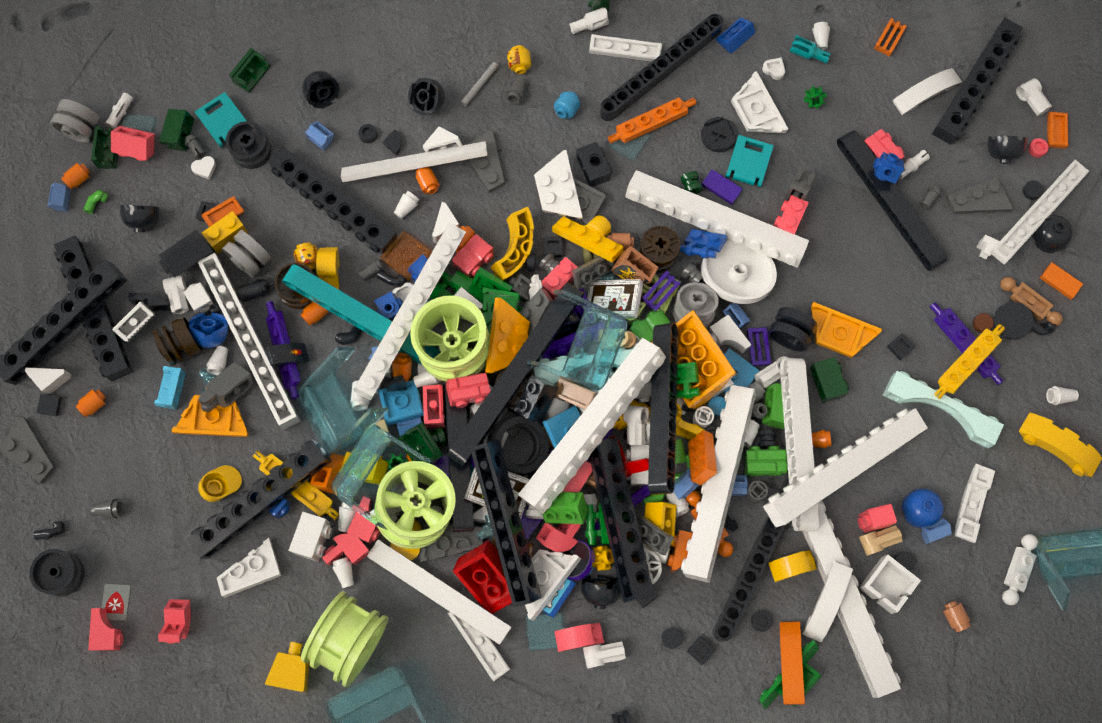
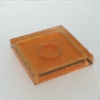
M403 230L383 253L380 260L410 282L412 275L407 271L408 268L422 254L429 259L432 251Z

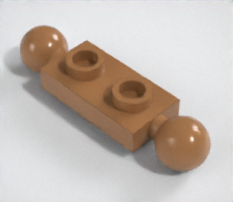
M1004 277L1001 280V289L1013 292L1009 298L1028 307L1033 316L1039 321L1046 317L1047 321L1053 325L1059 326L1062 323V315L1059 312L1050 311L1053 304L1022 282L1019 286H1016V281L1012 277Z

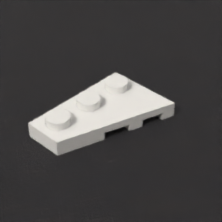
M266 539L256 550L253 549L248 553L247 557L239 563L236 562L217 577L223 598L282 576L271 539Z

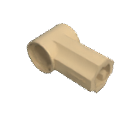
M896 525L859 537L866 556L903 541L902 534Z

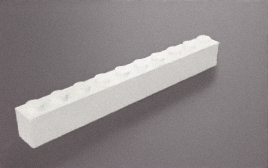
M637 170L628 185L625 195L626 198L646 205L649 208L709 232L726 235L727 239L797 268L809 243L807 239Z
M449 222L356 384L354 392L371 401L409 334L415 315L426 304L466 231Z
M215 253L198 261V264L278 425L285 430L301 422L274 366H270L267 352L220 259Z
M644 338L639 341L518 495L541 514H544L550 508L555 498L564 490L566 484L576 475L577 470L589 458L596 446L601 443L607 432L613 428L615 422L626 411L633 399L638 396L644 385L650 381L655 371L663 364L666 356L659 347Z
M732 385L730 391L726 392V407L721 411L720 420L722 422L721 426L717 427L715 435L717 438L716 445H714L717 473L702 485V500L698 501L696 508L698 513L697 520H693L691 527L693 532L692 539H689L687 542V559H683L681 570H683V574L687 578L710 583L756 399L755 390L752 388Z
M905 408L896 413L897 417L895 419L892 417L884 421L883 427L880 428L878 426L869 431L870 435L868 437H860L855 441L856 445L853 447L849 445L843 448L841 455L835 454L827 459V464H820L813 468L812 474L809 475L807 473L799 477L797 484L791 483L784 487L782 494L776 493L769 497V502L763 507L774 526L786 525L926 430L927 426L916 408L909 411Z
M821 500L818 502L819 527L817 531L802 532L825 584L826 576L833 560L850 567L848 558L843 556L841 551L842 544L833 533V523L830 519H827L825 514L826 507ZM851 574L837 614L872 697L879 698L901 689L899 685L901 681L890 665L892 664L890 655L884 651L882 636L875 630V620L871 613L868 614L865 607L867 605L866 599L863 594L859 593L857 588L859 586L858 581Z

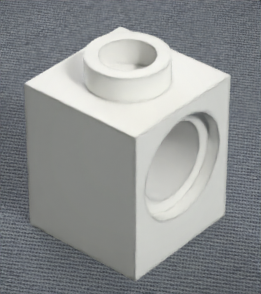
M200 282L190 285L187 290L183 291L196 314L207 312L210 309L209 306L214 304Z

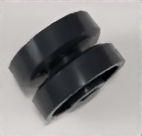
M250 121L240 122L234 125L227 133L226 147L236 164L242 168H259L269 160L272 152L271 144L263 128L257 123Z
M781 307L775 316L776 322L772 323L768 331V336L774 342L787 349L803 352L806 351L811 341L809 337L814 335L818 325L806 313L790 307Z
M49 549L40 553L33 560L30 567L32 585L38 591L54 596H66L75 592L84 578L82 561L75 554L59 549Z

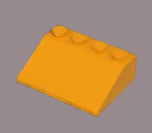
M692 310L676 323L678 327V364L697 363L699 382L692 383V389L699 388L700 396H694L693 399L683 398L689 408L698 409L713 398L736 374V371L696 312ZM683 384L677 385L678 391L684 390Z

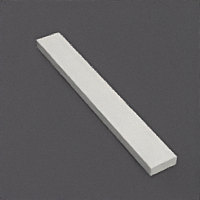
M486 141L344 167L341 169L342 182L487 156Z
M1074 160L990 253L1005 265L1087 175L1089 170Z
M377 540L368 553L367 557L499 645H501L510 631L511 627L380 540Z

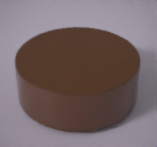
M981 313L973 319L972 324L977 332L982 333L986 328L988 330L992 329L994 322L990 315Z

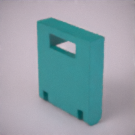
M225 92L194 111L220 148L224 145L219 139L223 138L226 142L228 131L234 125L246 121ZM220 103L223 105L209 115L206 113Z
M738 135L725 177L729 178L731 171H734L732 180L753 186L756 178H758L757 187H761L774 145ZM745 144L762 148V152L745 148Z

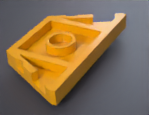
M495 298L485 373H493L508 367L528 338L530 322L502 298Z
M813 302L811 305L812 318L818 325L814 333L815 344L849 358L857 354L882 331L881 328Z
M201 395L193 396L189 407L182 413V418L176 427L172 428L173 434L229 437L249 436L236 400L228 407L218 405L207 413L203 412L201 408L202 404L199 402V396Z

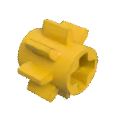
M607 546L593 548L595 561L594 563L592 562V566L597 568L598 571L611 569L610 564L614 563L611 549H607Z

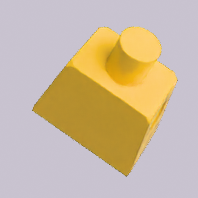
M291 642L288 654L277 653L265 685L307 692L309 662L304 663L301 661L300 654L303 644Z

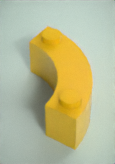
M528 207L512 213L506 219L510 231L509 246L503 258L491 266L494 275L503 281L512 276L523 265L532 249L534 225Z
M1029 413L1019 430L1023 441L1029 445L1039 446L1065 462L1076 475L1092 477L1102 460L1097 450L1092 445L1087 444L1086 446L1082 441L1078 440L1080 436L1068 428L1062 430L1052 424V420Z

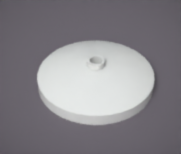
M727 239L721 252H717L716 258H703L701 264V273L706 285L710 286L717 296L738 304H750L764 299L772 291L777 278L776 267L771 257Z

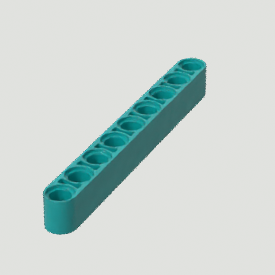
M295 264L290 267L282 280L289 288L379 341H382L392 323L389 319ZM409 332L398 352L405 353L413 361L422 364L412 345L411 332ZM425 346V353L433 359L441 353L434 346Z

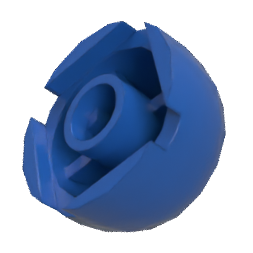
M200 313L189 320V332L198 346L214 348L225 341L228 334V323L223 315L211 313L212 316H205V313Z
M926 488L916 489L908 493L903 499L901 506L906 521L920 529L921 527L936 524L941 519L944 511L943 502L939 495Z

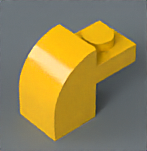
M338 247L319 248L316 258L318 278L339 290L338 268L340 262Z
M810 550L798 552L768 563L775 582L817 569Z

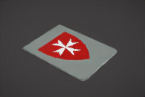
M105 584L101 609H106L108 620L126 621L130 585Z

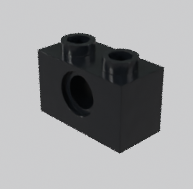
M597 142L576 149V158L590 187L610 181L611 173L613 172L610 163L605 161L603 148L599 147ZM597 162L599 165L593 166L591 163Z
M531 375L514 411L528 420L543 422L559 387L545 378Z

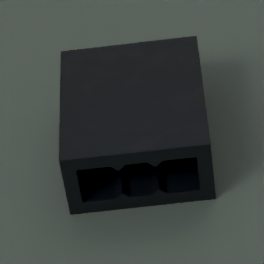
M196 229L159 254L161 258L159 263L167 275L171 273L175 278L213 251Z

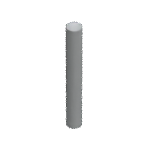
M493 62L463 98L461 103L464 106L470 103L499 67L497 63Z

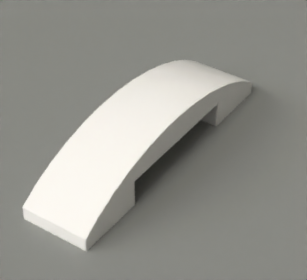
M953 68L947 69L914 85L896 97L892 102L903 116L916 109L919 104L941 92L949 91L962 84V81Z
M975 464L960 504L955 527L956 537L972 543L976 542L980 528L978 523L987 490L991 488L994 470Z
M833 560L826 576L825 585L812 615L808 618L802 635L819 642L823 641L840 607L853 568Z

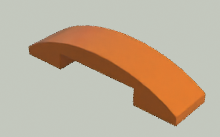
M780 622L784 705H805L800 622Z

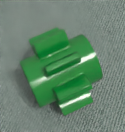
M812 85L809 91L805 90L807 96L804 97V102H808L809 108L816 107L818 109L821 104L825 105L823 98H826L827 95L826 92H822V86L817 88Z
M392 453L390 460L385 459L389 465L387 471L393 469L394 463L397 461L399 465L408 462V459L402 460V453L399 456H395Z

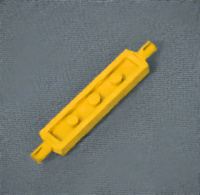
M998 324L993 331L986 328L939 378L938 384L940 388L934 393L935 397L941 399L946 392L954 394L1001 343L1002 339L999 335L1005 330L1004 326Z
M258 450L255 453L261 458L253 454V458L261 463L259 470L266 475L270 474L269 471L273 467L283 464L273 454L266 457ZM292 469L287 472L288 479L293 475ZM308 481L291 493L320 517L327 514L334 521L339 517V513L331 508L333 501L317 488L310 485Z

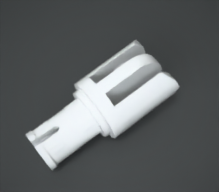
M602 7L585 14L583 19L569 23L572 34H575L582 30L588 29L592 31L609 24L606 8Z

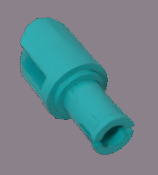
M795 35V41H793L789 52L807 60L814 58L825 64L828 62L831 55L830 52L817 48L815 42Z

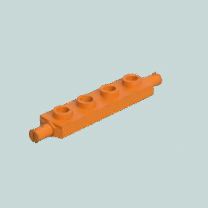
M678 97L616 126V134L607 137L610 144L618 140L627 143L688 114V108L696 105V100L692 98L684 102Z

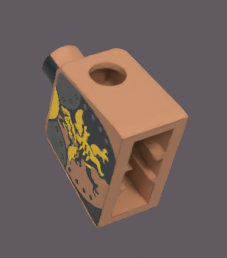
M630 246L618 257L612 271L619 279H641L643 284L651 282L658 266Z

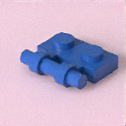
M692 229L685 239V245H680V252L688 256L699 255L704 259L716 258L717 252L720 253L727 242V236Z

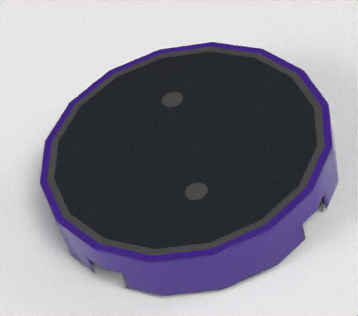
M578 541L573 548L562 552L566 555H577L581 558L580 562L567 577L568 579L578 581L590 573L592 562L594 563L595 554L589 544Z

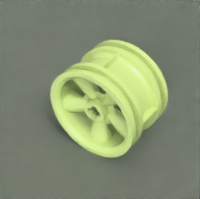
M442 296L429 301L417 312L411 325V342L422 365L429 374L441 381L447 382V379L479 374L486 366L490 334L484 316L475 304L458 296ZM460 319L468 320L474 324L465 333L458 330ZM444 321L447 332L442 336L431 331L437 324ZM478 341L471 352L466 350L468 342ZM425 346H439L441 353L433 359L425 353ZM450 357H452V358L459 357V359H460V360H457V361L449 362V361H450Z
M410 461L394 467L384 476L377 492L374 515L379 531L389 542L402 548L419 549L434 543L445 532L455 508L453 485L442 470L430 463ZM418 482L425 483L429 487L426 490L418 488ZM400 483H403L407 489L403 492L402 496L390 490ZM441 498L443 515L430 508L431 500ZM413 500H417V506H413ZM401 506L404 514L395 524L388 516L386 509ZM423 516L430 528L422 531H412L414 517Z
M342 591L328 605L313 628L302 651L301 661L304 663L310 661V667L314 669L320 665L334 673L333 680L338 683L342 680V686L348 688L358 677L373 654L386 629L389 618L386 615L379 617L380 612L377 610L369 613L356 605L357 599L351 596L348 598V593Z

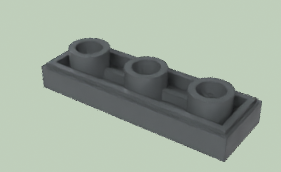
M598 256L574 269L572 274L575 287L581 289L611 272L617 259L612 263Z
M634 510L641 540L661 555H666L674 537Z

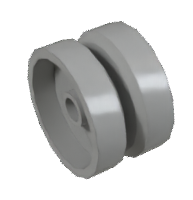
M61 99L56 109L58 113L53 115L50 126L72 140L88 143L93 134L91 129L97 126L100 119L93 110L78 102Z
M240 230L234 236V240L239 247L232 242H228L222 250L239 269L253 278L260 271L254 261L265 266L271 257L250 235Z
M693 282L682 286L677 293L673 316L675 322L677 323L694 310L706 329L709 328L714 321L715 312L718 307L719 299L716 292L704 283Z

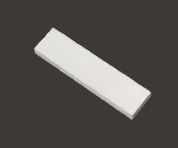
M592 34L589 53L652 62L661 55L662 44Z
M451 612L448 613L493 681L510 670L489 637Z

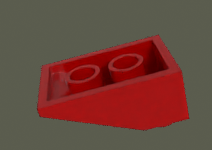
M489 540L458 558L453 572L484 610L493 614L512 603L499 553Z

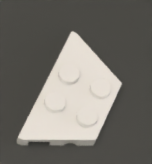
M757 71L754 72L748 82L732 98V105L747 132L786 133L788 127Z
M563 150L534 174L543 212L556 213L561 216H570L581 220L583 217L567 151Z
M541 549L537 551L532 558V563L542 598L525 605L528 612L527 616L530 620L534 622L580 562V557Z

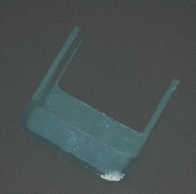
M554 289V294L579 304L584 308L582 319L562 371L536 361L528 360L527 364L590 389L601 390L608 381L627 329V321L622 315L566 290Z
M336 347L298 389L299 398L297 400L319 443L327 454L337 453L359 441L388 412L387 407L370 408L358 419L336 378V371L355 351L354 347Z
M370 425L336 475L331 488L333 493L342 502L374 525L387 530L380 519L353 501L387 445L390 442H395L427 463H430L432 460L380 426Z
M1102 528L1046 534L1037 537L1038 543L1035 552L1040 573L1062 611L1067 610L1071 594L1063 579L1102 575Z
M389 667L330 698L326 704V712L331 723H378L410 705L414 706L421 723H429L403 671L398 667Z

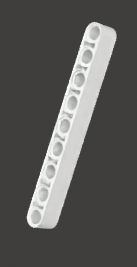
M783 358L780 362L788 477L789 484L794 483L795 485L799 482V477L807 473L809 475L812 474V469L814 468L806 364L804 359ZM818 503L792 520L795 531H817L819 527Z

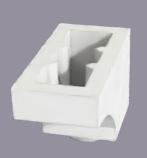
M729 315L719 320L708 330L719 347L721 345H729L738 349L743 354L751 346Z

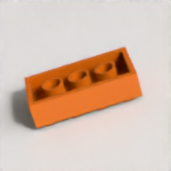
M702 430L688 442L691 481L699 485H703L717 473L713 434Z

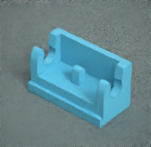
M163 366L164 374L158 398L154 404L157 407L177 410L186 372L181 368Z

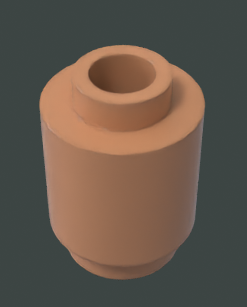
M612 233V235H607L608 239L622 245L624 251L630 246L634 247V237H630V233Z
M954 600L944 605L945 609L942 611L952 629L954 628L956 632H960L971 626L969 623L970 618L961 602L957 603Z

